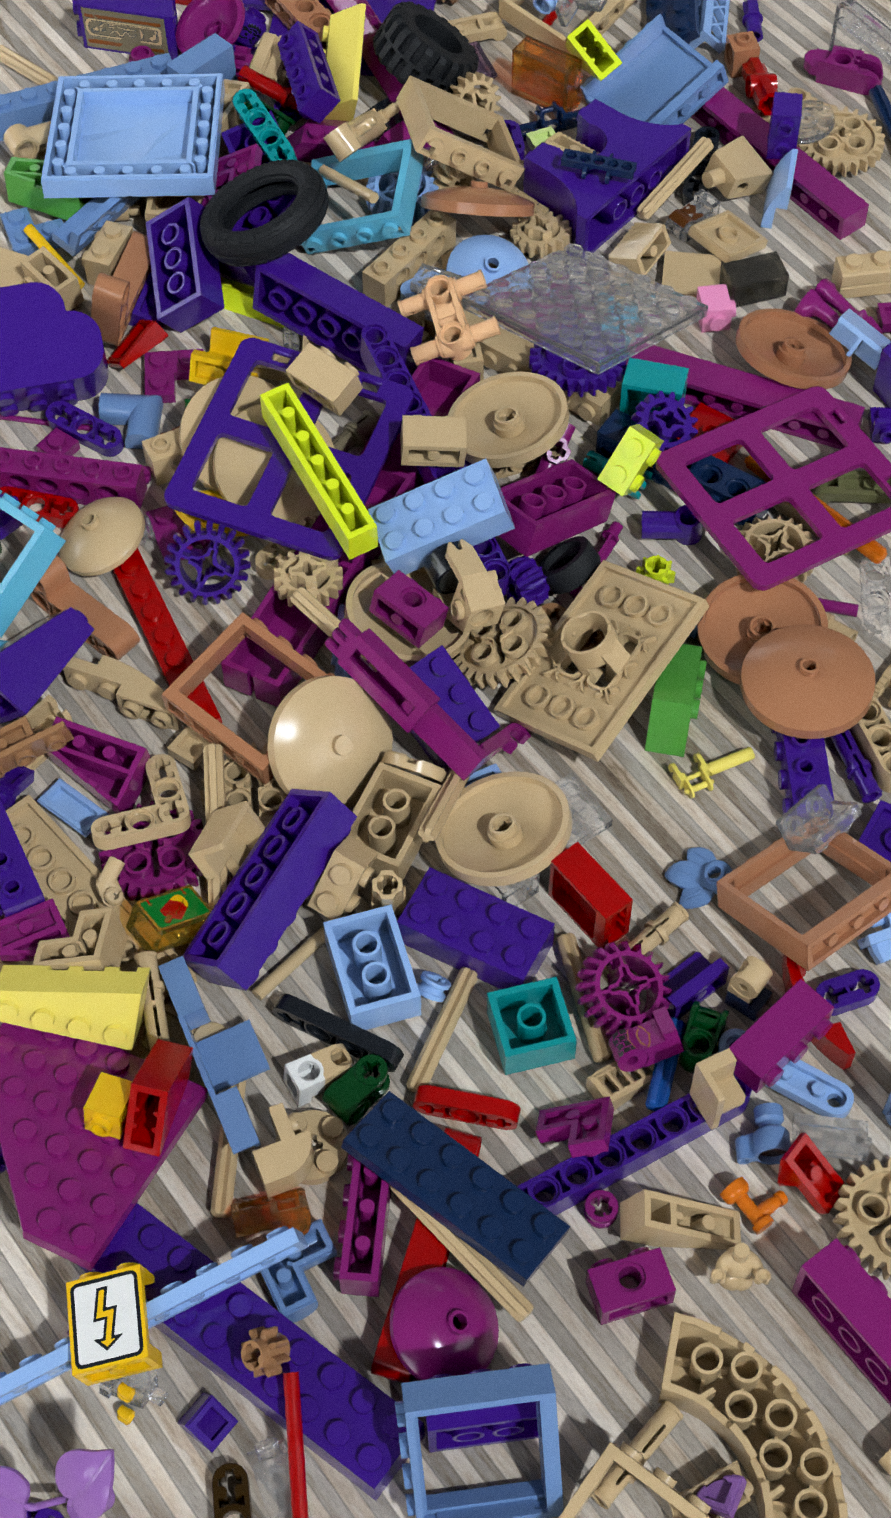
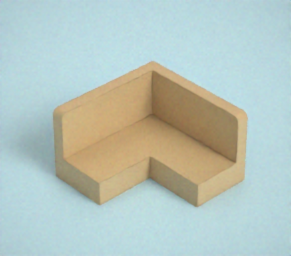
M247 801L215 810L188 854L207 880L218 877L225 865L232 875L235 876L264 832L265 826Z

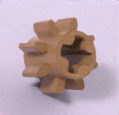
M261 1326L249 1330L251 1340L241 1343V1358L245 1367L250 1371H254L255 1378L263 1375L269 1378L283 1373L281 1364L291 1359L289 1357L290 1344L286 1336L278 1332L277 1326L270 1328Z

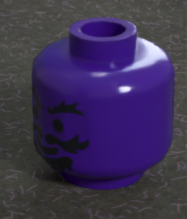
M252 6L245 7L243 28L234 43L235 45L254 47L261 39L263 33L266 32V18L259 10Z

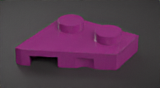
M53 898L0 920L1 961H33L39 941L70 937Z

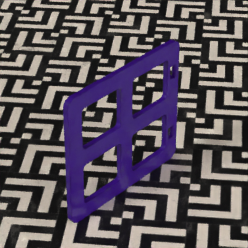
M257 338L244 339L240 343L165 490V503L173 510L200 519L211 520L213 523L222 524L225 527L328 561L337 560L342 556L344 550L330 527L325 532H320L272 515L294 468L269 427L231 415L256 365H263L287 373L286 369L301 352ZM274 354L290 358L288 364L274 361ZM358 371L361 384L365 382L379 387L377 393L362 389L358 396L383 403L385 408L362 455L356 456L331 447L328 448L346 477L351 479V485L365 506L401 429L402 416L407 415L412 405L413 392L406 385ZM303 392L299 401L315 425L324 405ZM225 437L272 453L250 502L245 506L193 489L219 438Z

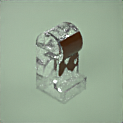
M704 189L699 190L694 194V200L683 206L682 209H677L670 214L665 223L667 231L682 242L693 239L688 235L690 226L719 214L720 201Z

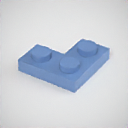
M27 207L0 214L3 227L14 252L29 256L39 249L23 231L28 224H32L54 249L61 248L52 240L53 232L63 224L61 218L34 225Z

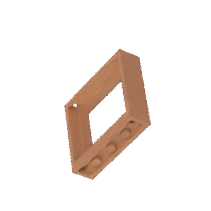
M242 612L162 693V697L167 711L209 743L222 745L223 753L266 785L274 777L269 763L268 751L264 755L187 698L188 695L246 636L305 680L318 676L336 675L331 672L326 674L318 668L317 663L309 655L299 654L293 649L287 639L282 636L276 637L268 631V628L258 618L251 619Z
M816 814L718 880V907L802 968L809 971L891 913V862ZM818 849L872 886L802 935L748 896Z

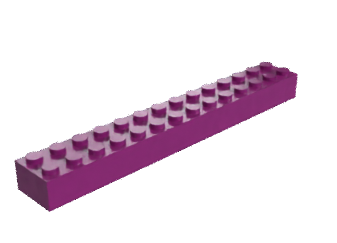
M435 358L421 363L413 373L412 378L431 415L444 417L448 416L457 398L469 387L480 381V373ZM399 433L366 502L365 507L367 510L425 485L416 466L401 465ZM367 444L365 445V447H364V449L362 450V452L360 453V455H362V454L364 453ZM320 513L311 529L325 532L328 530L329 525ZM379 541L377 548L349 560L345 552L338 559V567L343 569V590H338L339 597L337 599L329 597L330 605L325 606L336 617L338 616L339 606L341 604L345 605L347 592L353 580L363 570L371 566V560L378 559L382 550ZM296 550L294 554L298 555L299 551ZM274 584L251 617V619L258 618L268 628V631L276 637L282 636L287 639L296 652L301 655L307 654L312 659L315 658L328 637L295 605L289 607L287 599L280 600L278 591L274 590ZM247 636L221 662L225 686L249 696L254 691L256 699L275 707L279 706L284 697L297 686L302 678Z

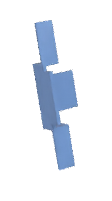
M182 955L159 965L158 968L177 1012V1017L189 1047H193V1057L233 1154L235 1155L252 1146H260L259 1137L237 1086L217 1094L222 1090L270 1070L250 1020L196 1043L191 1030L211 1022L187 963Z

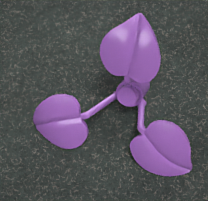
M73 1449L64 1453L57 1461L55 1470L56 1484L62 1496L35 1503L28 1501L31 1489L29 1481L24 1475L14 1468L0 1465V1518H27V1511L33 1512L67 1503V1512L70 1518H99L112 1508L115 1502L113 1491L114 1450Z

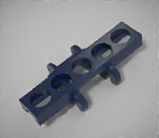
M552 101L551 106L545 108L537 105L536 111H534V114L537 115V120L519 125L523 141H526V133L546 128L548 125L557 126L554 128L555 133L576 128L577 120L574 118H577L579 110L566 113L563 107H559L555 101ZM553 112L556 119L545 121L544 115Z
M565 148L561 157V166L582 170L581 179H586L589 170L592 169L606 171L605 184H609L612 176L633 180L637 169L636 162L616 159L613 153L609 157L597 155L596 150L591 154ZM595 161L604 162V163L601 164V165H597V164H595Z

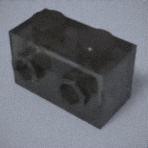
M777 251L722 264L720 284L727 285L730 300H735L736 308L786 296L789 273Z

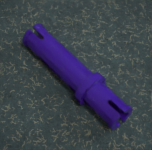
M849 729L843 733L831 736L830 738L846 766L845 774L849 780L854 782L862 797V801L870 803L879 799L883 791L871 772L873 769L869 760L864 759Z

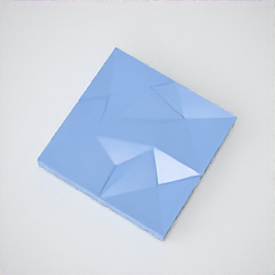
M223 74L60 76L57 83L41 177L44 198L215 195L225 95Z

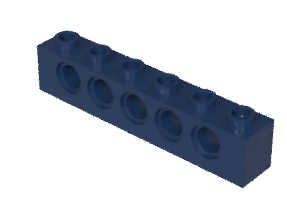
M615 409L597 431L595 452L610 459L628 428L637 422L631 420L630 415ZM670 438L668 443L678 441L679 439L676 438L674 440ZM712 455L686 466L717 503L725 502L766 483ZM655 464L652 467L648 466L646 470L653 473L651 480L656 484L673 490L657 470ZM770 508L736 524L743 526L745 522L752 524L755 517L761 520Z

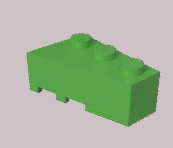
M11 157L4 171L9 202L68 220L92 199L44 198L41 184L44 160Z
M682 644L657 679L652 698L645 751L684 757L690 719H697L699 699H701L707 664L706 660H701L703 647Z

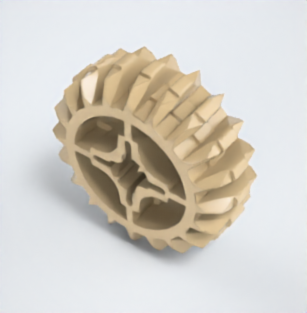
M767 514L763 521L755 517L752 524L745 522L742 530H738L761 559L767 563L816 542L812 540L811 531H804L803 523L794 525L793 518L785 521L782 520L780 514L776 519H771ZM736 568L737 575H740L741 572ZM814 568L794 577V579L804 584L807 576L812 574Z

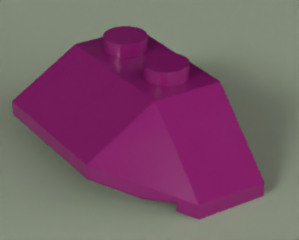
M310 118L287 137V140L294 149L297 160L312 163V159L334 155L324 137L346 121L324 119L319 124ZM377 139L372 143H368L360 149L376 146L379 140Z

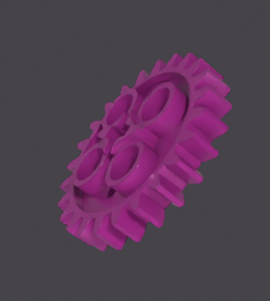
M151 801L149 806L155 805L154 801ZM137 804L136 809L142 808V806L140 804ZM176 809L170 810L172 819L178 818ZM190 810L191 825L189 829L172 838L164 837L157 839L159 845L157 849L160 867L159 877H154L155 867L152 859L154 856L152 840L99 852L100 861L103 863L101 865L102 870L110 856L125 863L117 880L123 893L127 891L130 901L141 895L142 902H145L150 897L157 898L179 891L180 888L185 889L187 884L195 887L199 885L196 875H204L188 853L201 834L203 823L201 819L194 820L192 810ZM140 821L135 823L133 828L144 829L150 823ZM122 827V832L126 831V827ZM172 863H179L176 867H167ZM137 867H145L140 871H133Z

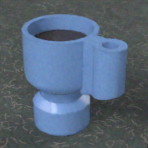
M777 1103L759 1104L753 1109L755 1124L759 1128L755 1132L742 1135L735 1140L738 1164H749L755 1161L768 1165L780 1164V1159L791 1146L790 1133L785 1127L781 1126L784 1122L783 1107Z

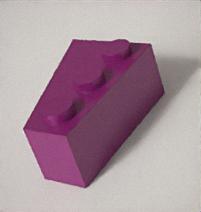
M56 716L52 726L63 721L73 734L74 739L67 742L60 750L47 752L51 761L115 814L124 812L126 809L128 811L132 810L147 780L146 762L151 758L147 748Z

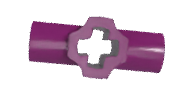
M568 423L565 433L554 445L557 447L556 452L559 456L552 458L551 450L541 455L534 474L567 461L571 453L568 444L576 428L575 426Z

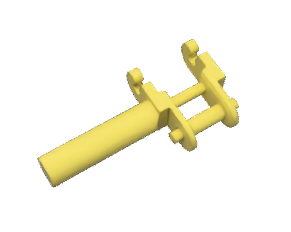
M747 747L706 764L701 754L696 753L693 755L695 763L698 762V772L686 776L679 771L675 763L669 764L668 769L670 773L673 772V780L679 790L684 788L685 795L692 799L695 797V792L704 788H707L709 791L713 790L714 780L710 779L709 776L753 760L755 754L751 747ZM700 777L703 781L693 786L689 782V780Z

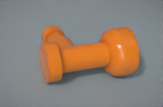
M739 1177L721 1192L720 1197L726 1204H736L754 1225L752 1230L756 1235H759L772 1225L774 1220L770 1215L779 1207L787 1204L788 1198L783 1191L778 1190L772 1197L756 1205L747 1194L749 1192V1184L743 1177Z

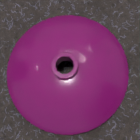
M192 0L183 11L177 25L176 41L180 51L184 53L214 33L233 45L242 31L245 20L243 1Z
M436 1267L414 1275L397 1293L390 1313V1336L394 1350L403 1366L418 1380H427L439 1374L457 1376L469 1374L478 1369H487L495 1355L499 1338V1325L493 1302L485 1289L474 1278L460 1270ZM454 1316L460 1321L459 1329L453 1325Z

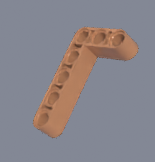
M133 231L113 276L100 272L94 285L91 318L97 323L103 342L115 346L120 345L149 273H152L148 238L145 234Z

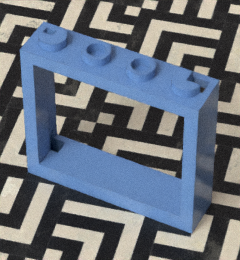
M549 1363L401 1383L403 1401H396L395 1408L398 1428L406 1427V1432L398 1433L401 1459L409 1458L410 1463L402 1464L405 1490L413 1489V1493L405 1494L408 1516L416 1515V1518H554L561 1515L564 1505L556 1391ZM536 1401L541 1479L426 1495L418 1417Z

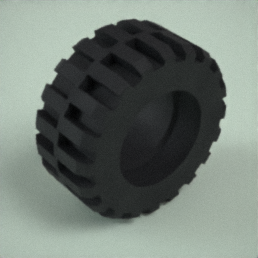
M404 1L393 6L373 37L374 52L378 56V60L402 85L406 83L411 75L453 94L450 86L451 84L458 85L457 77L466 78V72L475 74L478 69V55L475 54L476 50L469 44V40L455 26L448 23V20L444 17H440L433 10H428L420 4L415 5L413 2Z

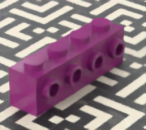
M348 1153L347 1171H352L351 1184H345L343 1190V1207H348L346 1220H340L338 1243H343L342 1257H335L333 1280L339 1281L341 1294L379 1297L391 1185Z

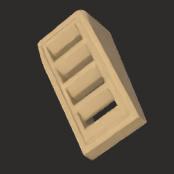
M616 1061L587 1077L586 1088L595 1099L610 1096L615 1111L650 1086L655 1064L648 1066L652 1072L647 1075L641 1068L635 1070L634 1072L640 1078L635 1081L628 1072L620 1070ZM620 1074L628 1085L624 1087L615 1076ZM609 1081L617 1091L612 1093L605 1085L606 1082Z

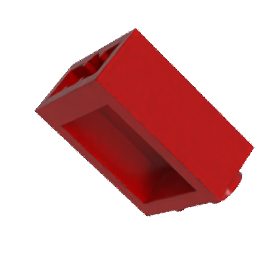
M576 842L568 849L565 847L561 854L551 860L548 895L597 947L605 949V945L610 942L615 943L629 933L633 899L579 842Z

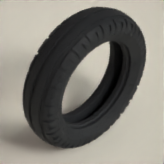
M285 159L255 166L247 170L246 173L243 172L227 182L209 200L200 221L202 240L208 251L216 259L231 266L246 267L267 263L268 260L272 261L282 257V254H287L294 250L296 246H300L322 223L329 202L326 184L321 175L312 166L302 161ZM282 195H297L293 203L272 221L250 230L232 231L237 221L256 205Z

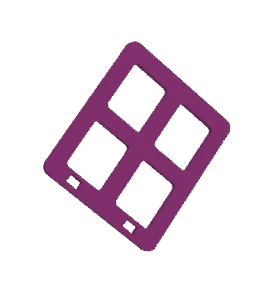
M819 386L808 388L661 452L655 464L660 474L749 584L757 590L765 591L891 532V507L848 527H841L810 491L850 471L863 468L891 499V486L887 483L891 478L890 461L826 389ZM814 412L845 448L801 468L793 469L762 433L806 413ZM835 413L843 423L837 425L830 416ZM733 445H742L771 481L725 502L717 503L686 466ZM789 502L819 536L820 540L770 563L764 562L734 524L777 504Z

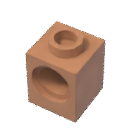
M753 31L730 34L726 37L724 63L731 78L742 77V64L746 63L750 57H759L760 46Z

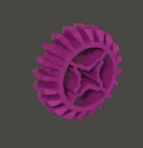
M622 941L618 944V947L614 942L605 945V949L598 947L593 951V957L588 956L583 961L585 968H582L577 973V977L583 982H579L575 990L584 993V996L577 1000V1004L587 1005L588 1007L583 1017L589 1018L593 1015L596 1018L593 1028L598 1029L603 1024L606 1025V1035L611 1036L616 1030L633 1028L654 1018L653 1011L664 1006L668 1009L671 1004L664 997L669 996L672 989L663 986V983L669 980L670 975L660 974L659 969L663 967V962L654 964L651 961L653 952L648 951L644 955L641 954V944H636L630 949L628 941ZM607 966L609 971L607 975L608 986L601 990L600 978L604 967ZM630 969H632L633 971H635L639 976L634 975V974L630 971ZM618 987H620L621 989L626 988V990H627V989L634 988V989L631 990L630 992L621 991V990L613 991V990H615V989L618 988ZM646 990V1004L640 1014L638 1008L641 1004L639 994L641 991ZM607 1003L613 1004L617 1008L618 1012L612 1009Z

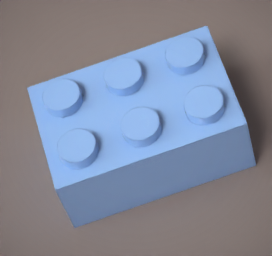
M391 904L323 922L326 946L350 1023L368 1030L422 1015L421 995Z

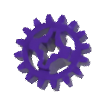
M659 391L655 396L649 394L644 399V402L641 401L635 407L637 412L631 416V420L637 422L636 424H640L664 440L659 449L662 452L691 440L698 433V430L692 427L698 422V418L690 417V413L694 409L693 406L685 408L683 404L686 399L682 397L679 401L675 400V392H671L667 397H665L663 391ZM661 407L660 411L654 410L649 412L653 408ZM677 437L680 438L678 441L668 443L670 438L674 440Z

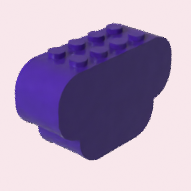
M30 282L0 287V414L8 417L17 415L19 411L24 410L43 411L55 401H65L75 405L78 401L87 400L99 394L107 383L109 369L101 332L97 323L85 313L66 311L61 295L47 284Z

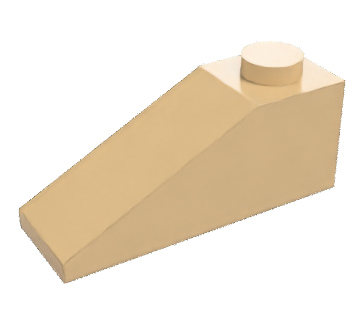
M643 1189L620 1202V1239L652 1247L727 1250L741 1243L740 1212Z

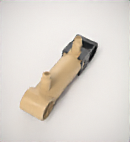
M387 97L349 122L346 121L327 134L324 140L338 161H343L368 143L377 140L399 122L404 121L399 114L400 107L398 102L392 103L389 97Z

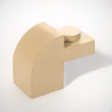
M283 1103L268 1108L278 1142L252 1151L255 1165L268 1198L291 1190L302 1183L310 1173L314 1161L310 1131L307 1130L301 1133L294 1113L287 1115Z

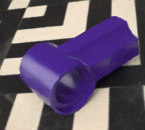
M686 505L679 507L677 511H642V539H676L682 545L689 546L698 543L702 538L703 525Z

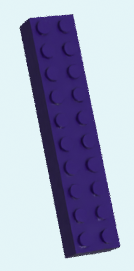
M136 1203L93 1269L90 1271L81 1266L79 1267L86 1273H106L116 1270V1267L123 1263L135 1262L141 1264L155 1278V1283L145 1285V1296L149 1302L161 1295L160 1290L163 1287L176 1281H182L184 1284L197 1277L195 1272L198 1269L214 1262ZM241 1282L155 1326L286 1430L283 1373L269 1378L266 1375L255 1378L254 1371L247 1369L241 1358V1343L251 1340L249 1330L261 1326L265 1328L277 1326L278 1332L285 1335L290 1344L289 1357L291 1359L281 1364L283 1373L299 1372L304 1445L375 1501L400 1470L402 1464L407 1461L408 1458L401 1459L398 1433L406 1432V1427L398 1428L395 1408L396 1401ZM418 1419L421 1442L425 1437L424 1423Z

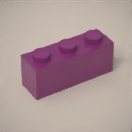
M800 979L729 1047L737 1060L734 1074L756 1094L765 1085L769 1088L772 1087L783 1075L784 1070L782 1068L790 1061L794 1064L797 1063L809 1048L807 1044L814 1037L820 1040L833 1025L830 1019L834 1006Z

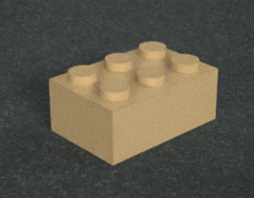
M379 762L352 811L357 818L352 824L349 836L379 852L371 867L375 869L372 877L376 878L381 870H393L398 877L404 880L423 843L422 837L418 835V829L442 785Z

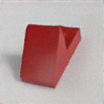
M800 1133L780 1159L777 1183L781 1186H796L817 1213L828 1214L837 1199L841 1197L838 1194L839 1189L843 1184H846L806 1133Z

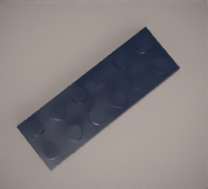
M390 1091L343 1139L342 1149L523 1287L570 1229L567 1223Z

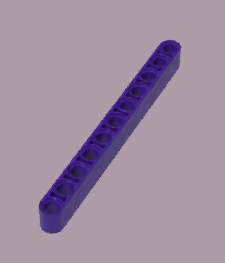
M373 323L366 325L361 332L360 356L368 373L406 385L412 390L413 402L407 415L432 416L388 330L381 324ZM416 466L425 484L460 470L459 467ZM494 537L473 547L486 570L496 571L498 584L504 597L507 593L511 569Z

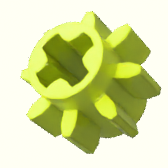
M660 555L649 558L644 557L642 566L636 567L637 573L668 585L669 583H674L676 573L671 570L672 561H667Z

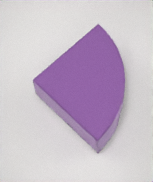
M726 1475L707 1487L705 1485L701 1487L696 1496L711 1507L709 1513L724 1518H734L747 1481L740 1475Z

